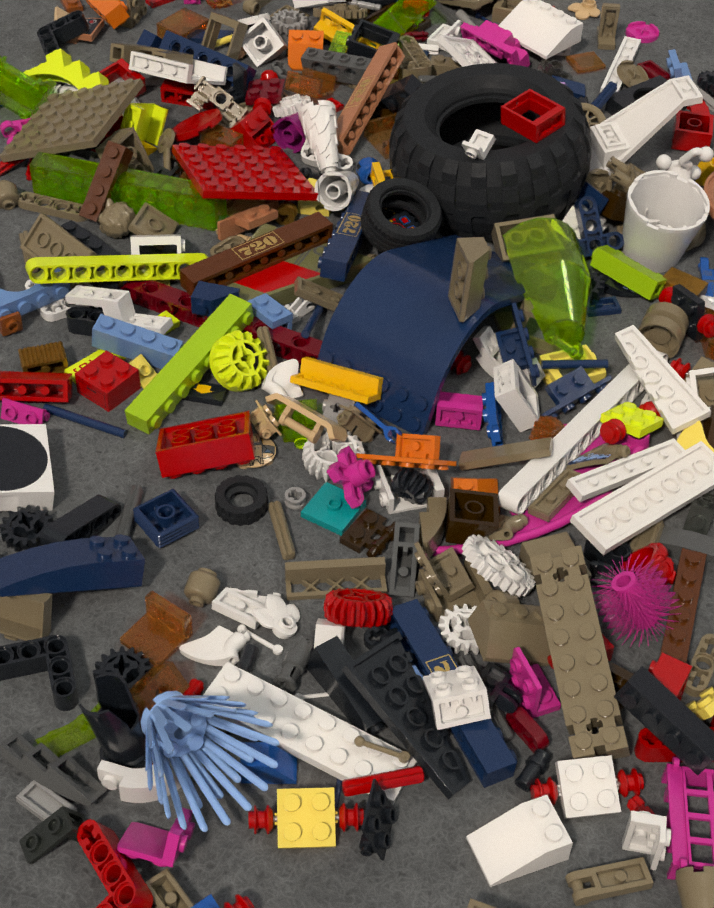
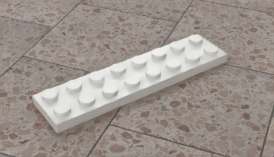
M700 441L572 515L570 522L602 555H605L714 489V452Z
M226 662L203 694L209 696H230L226 701L245 703L246 706L241 707V709L258 712L257 715H254L255 718L269 721L273 726L263 727L219 715L216 716L277 739L280 743L277 747L342 781L415 767L417 764L412 755H410L409 762L401 763L397 757L365 746L357 747L354 739L357 736H362L365 741L400 753L402 752V750L228 662ZM404 786L384 790L392 806Z

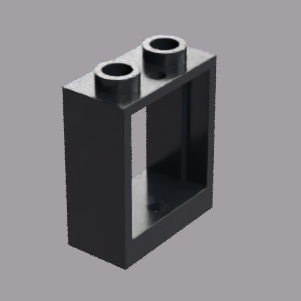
M361 19L359 24L354 26L352 36L349 35L347 38L346 46L348 48L346 54L373 58L378 49L358 42L361 37L387 45L394 42L398 44L400 34Z

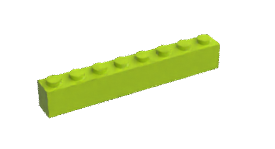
M229 294L124 410L127 423L149 435L155 429H158L167 415L175 410L176 405L182 398L188 395L189 390L196 383H199L205 372L210 369L209 355L215 341L235 330L242 332L247 325L251 324L254 318L252 303Z

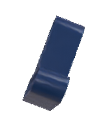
M591 196L579 198L575 202V213L581 239L566 243L563 248L564 255L569 259L591 256L593 251L590 249V242L592 240L597 242V247L608 245L615 250L620 249L624 244L623 235L619 232L603 234L596 200ZM584 200L590 205L588 211L582 209V202ZM588 220L594 225L592 231L586 229V222ZM611 236H614L617 240L614 247L609 243ZM573 244L578 247L576 255H572L570 252V247Z

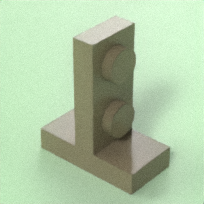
M603 3L600 23L597 26L598 49L615 50V35L620 4Z

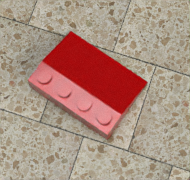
M250 411L161 428L155 452L162 478L174 479L185 473L199 474L204 472L205 469H223L229 464L238 463L239 465H244L254 460L255 447Z

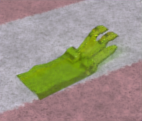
M99 703L91 712H97L101 708ZM80 714L69 724L49 731L45 736L37 738L35 741L37 744L43 743L59 757L96 737L84 714Z

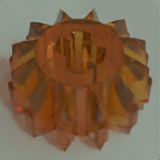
M540 416L538 421L534 422L529 439L536 440L548 437L553 439L564 428V425L555 417Z

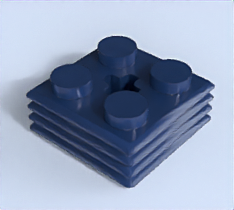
M170 489L133 508L135 522L158 548L199 528V516L175 489Z

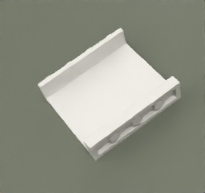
M131 51L129 70L186 84H196L202 76H205V81L211 85H225L228 69L225 66L193 59V65L137 51Z

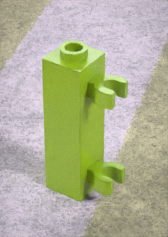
M608 245L597 247L591 255L590 266L648 300L659 298L667 281L660 273L653 272L627 257L625 253L615 250Z

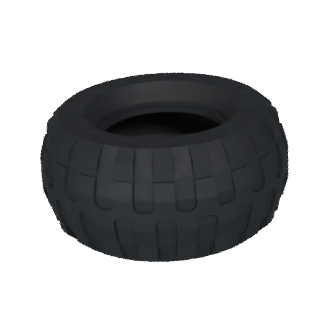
M504 63L476 64L456 68L432 78L419 86L414 93L403 101L401 110L396 114L389 140L390 169L393 178L414 180L427 187L435 195L442 209L440 233L450 236L457 235L462 238L484 237L485 241H493L491 233L494 223L554 214L556 219L565 215L573 206L574 200L579 197L581 188H583L590 170L592 142L590 128L581 102L574 97L573 91L568 86L546 73L525 66ZM528 89H532L565 107V125L538 143L501 124V106ZM531 110L522 114V116L531 121L540 117V115ZM476 129L492 134L496 138L484 160L468 157L461 145L463 141H470Z

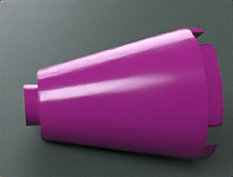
M298 112L278 119L273 125L275 131L273 137L276 143L282 149L289 148L294 150L293 153L299 152L305 143L306 136L299 120Z

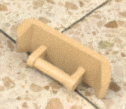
M278 393L265 397L268 404H286L287 406L278 420L279 424L291 428L306 437L311 443H317L324 427L327 428L328 437L331 441H346L348 435L343 426H340L298 400ZM296 410L315 421L316 424L313 430L292 419L293 412Z

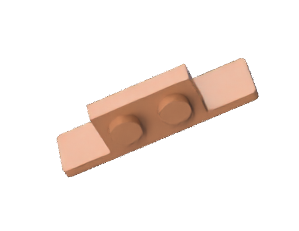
M269 200L218 221V240L223 241L230 236H235L277 219L279 200Z

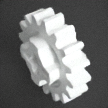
M295 94L282 98L279 101L280 104H276L272 108L274 116L282 118L298 112L302 106L311 102L310 96Z
M467 604L463 605V609H459L457 605H454L453 612L446 609L445 615L440 616L438 629L441 633V639L443 642H446V646L455 648L454 654H458L460 650L464 651V655L468 654L469 651H473L475 655L479 652L467 620L477 606L475 605L472 609H468Z

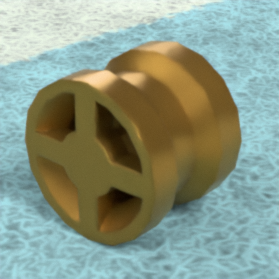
M289 201L280 203L276 222L280 225L294 222L298 213L297 206Z

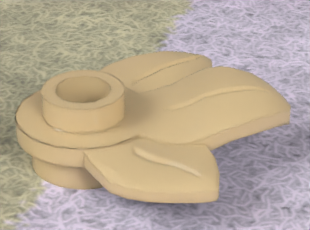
M583 0L582 3H573L568 6L569 11L576 12L575 17L578 20H586L590 16L598 17L600 15V10L597 9L595 0Z

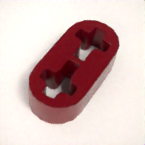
M518 706L514 713L506 714L509 726L533 753L536 749L544 750L549 746V739L546 733L524 708Z

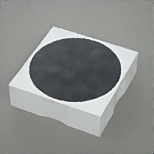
M0 424V511L17 512V507L20 506L24 510L27 505H30L31 509L40 506L41 512L46 509L52 511L54 484L46 424Z

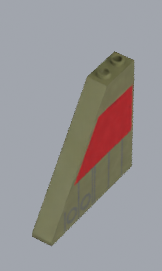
M265 223L258 228L249 240L279 227ZM324 243L227 286L240 288V298L245 301L266 293L281 305L294 302L298 298V296L294 295V281L297 277L332 289L352 282L373 258L357 254L345 282L320 277L321 269L318 268V260L323 255L324 247H327V243Z

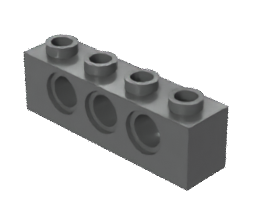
M308 47L301 57L304 75L354 85L359 83L372 58L312 47Z

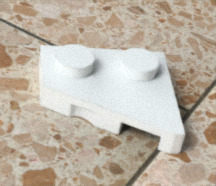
M225 587L212 601L211 609L252 629H256L260 623L255 619L252 611L257 608H266L265 600L267 596L257 595L258 591L239 590L237 588ZM273 592V595H277L281 598V594Z

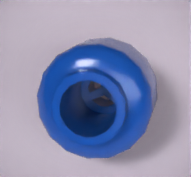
M372 157L361 159L356 166V174L365 185L373 184L370 177L372 162L378 161Z

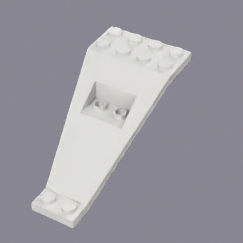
M690 76L669 79L600 124L590 126L592 146L589 172L599 168L608 171L610 176L614 172L606 167L608 160L611 161L610 158L612 156L625 163L684 106L702 103L703 95Z

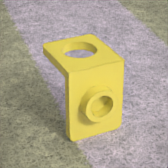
M142 354L129 362L130 365L139 369L140 386L144 389L157 375L156 371Z

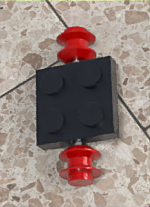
M681 284L666 287L661 291L658 299L659 302L675 304L686 313L689 320L686 335L695 341L702 339L703 335L707 338L714 337V315H704L705 301Z

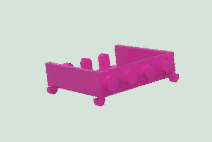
M678 757L672 758V764H666L661 777V783L667 784L664 792V802L669 803L666 827L671 829V840L669 847H667V853H672V862L667 872V879L675 880V872L681 868L693 866V871L699 872L703 871V866H714V770L704 769L697 776L689 767L679 766L680 759ZM686 786L704 787L707 791L687 789ZM687 796L707 798L709 814L688 812ZM689 820L709 822L711 839L691 837ZM691 844L711 846L713 864L693 862Z

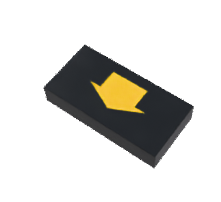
M199 382L189 390L188 395L182 398V400L222 407L228 389L218 384Z

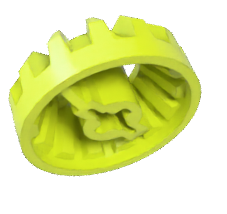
M235 330L225 334L215 341L210 351L209 363L212 374L219 384L230 391L244 392L260 385L261 380L268 374L266 368L270 361L264 358L268 351L267 349H262L259 345L261 340L259 338L253 339L252 333L248 331L242 333L240 330ZM245 344L252 346L255 353L246 348ZM255 356H258V366L255 370L253 365L255 363Z

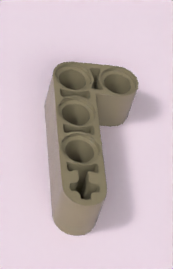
M409 35L401 36L399 38V47L405 57L403 63L399 66L398 80L411 74L417 79L419 75H431L432 63L415 38Z

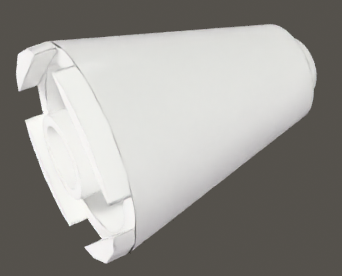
M328 171L322 174L315 183L314 192L318 193V202H321L327 210L339 211L350 204L359 185V179L355 173L350 171Z

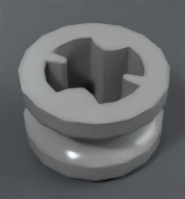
M291 487L286 490L285 505L288 508L297 510L305 506L306 493L302 488Z

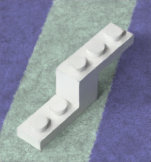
M77 285L65 295L66 301L69 304L94 306L95 308L102 307L103 313L106 316L163 335L173 326L171 317L135 313L129 291Z

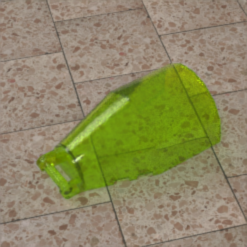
M538 217L521 222L503 235L514 277L518 284H523L526 290L523 295L526 300L530 299L534 306V309L531 311L542 330L545 341L550 345H556L572 359L580 360L584 354L581 342L586 332L592 284L577 235L567 223L556 218Z

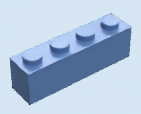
M100 314L92 328L93 347L107 350L132 360L142 354L151 366L162 369L183 346V341L103 314Z

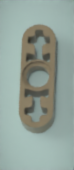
M706 634L701 638L690 663L692 669L684 691L689 696L700 697L699 694L707 689L714 673V647L711 655L706 653L709 644L714 645V634ZM705 662L710 668L707 670L701 669L696 663ZM698 676L700 677L697 687H694L692 683L695 677Z

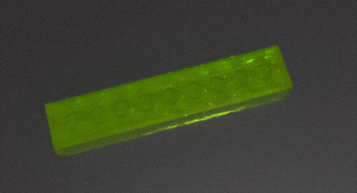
M38 152L29 164L33 192L83 204L99 163ZM128 168L127 171L118 177L111 194V199L114 203L126 202L129 207L133 208L136 215L143 204L147 202L177 223L190 227L216 231L217 222L227 218L226 199L202 198L191 180Z

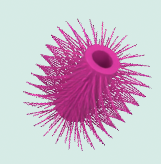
M654 559L651 561V563H650L646 568H649V567H650V565L652 564V562L654 561ZM635 561L630 571H628L626 565V571L623 568L621 573L617 568L619 574H614V578L608 575L607 577L612 578V581L599 580L609 582L611 584L607 585L611 586H592L610 589L606 590L607 592L602 591L603 593L599 591L592 593L608 595L604 599L601 598V600L598 597L595 598V601L607 602L604 606L602 604L601 606L599 605V608L602 609L598 615H602L604 608H607L609 611L606 614L603 611V615L606 616L602 622H610L611 624L614 621L617 630L621 628V625H625L622 627L625 630L631 627L628 630L630 632L626 640L632 635L631 632L634 628L636 630L634 639L636 635L638 637L640 629H642L641 637L642 634L644 635V629L647 633L648 628L651 629L655 636L651 627H656L654 625L656 623L663 626L657 620L666 621V619L659 618L658 615H669L668 613L658 611H662L661 609L669 611L672 610L671 608L681 607L661 606L665 602L669 604L667 602L669 596L671 598L672 593L675 595L676 592H668L671 586L664 585V578H660L663 571H658V574L655 572L658 568L657 565L654 570L650 568L653 571L651 574H647L646 572L650 569L642 570V562L638 568L639 571L634 570ZM655 572L658 577H654L653 579H651L652 576L655 575ZM672 599L669 600V602L672 604V602L674 603V600L676 602V600L678 601L680 599ZM611 614L614 615V616H613L614 618H612V621H611L610 618H609V620H608V618H607L608 615H609V616H610Z

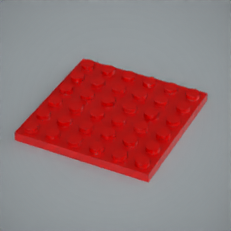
M188 143L172 145L173 155L202 198L317 201L318 193L314 192L315 188L281 147L271 146L270 148H263L259 145L252 147L234 145V147H229L224 144L209 146L204 143H199L198 145H190Z

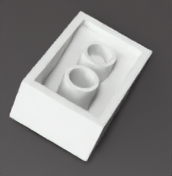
M547 795L519 804L466 836L490 887L569 860L573 845Z

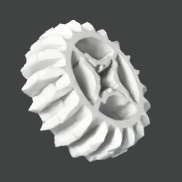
M323 429L317 443L313 444L308 440L304 443L302 460L305 469L309 471L310 475H315L317 480L324 477L325 482L331 479L327 474V469L331 464L338 461L337 454L339 451L350 446L355 455L356 453L365 454L362 441L358 440L357 435L352 436L350 431L347 432L348 437L345 442L331 441L327 431Z

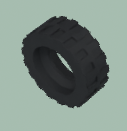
M236 475L235 477L227 478L225 481L223 480L217 486L215 492L217 515L231 525L243 526L258 522L261 517L265 516V512L268 509L266 486L264 487L263 483L258 481L257 478H252L248 475ZM237 494H247L253 498V503L249 506L237 507L230 504V498Z

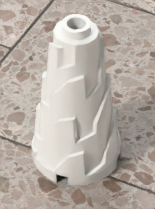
M318 100L319 105H314L312 101L302 106L298 111V116L306 139H308L311 152L315 156L318 168L324 174L328 171H338L339 157L337 145L339 143L336 129L338 124L335 104L328 100Z

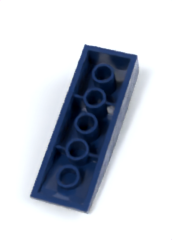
M122 534L115 535L114 537L92 536L90 538L61 541L30 548L0 558V597L142 586L145 558L130 536Z

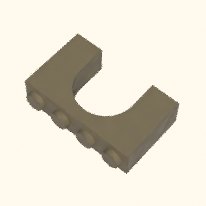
M111 43V62H116L123 58L130 64L131 51H137L193 65L194 55L140 44Z

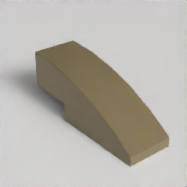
M427 497L426 512H419V543L429 557L435 553L444 535L447 510L446 497Z

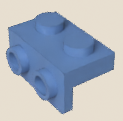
M675 49L668 50L669 58H666L667 69L669 68L670 78L689 75L692 79L687 63L679 62Z
M265 293L248 300V302L252 303L254 316L271 329L282 326L292 330L293 313Z

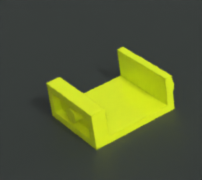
M130 103L125 109L120 129L134 127L140 141H147L158 146L159 138L165 126L168 109L154 103Z

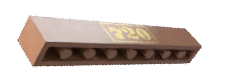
M397 42L379 46L338 117V128H336L339 143L337 145L338 153L344 155L351 154L401 65L405 55Z

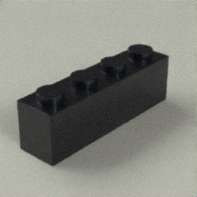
M643 666L613 696L697 776L714 761V731Z

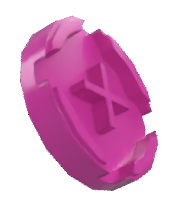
M635 21L628 24L625 34L627 37L641 39V43H651L658 39L659 29L652 23L647 25L644 21Z

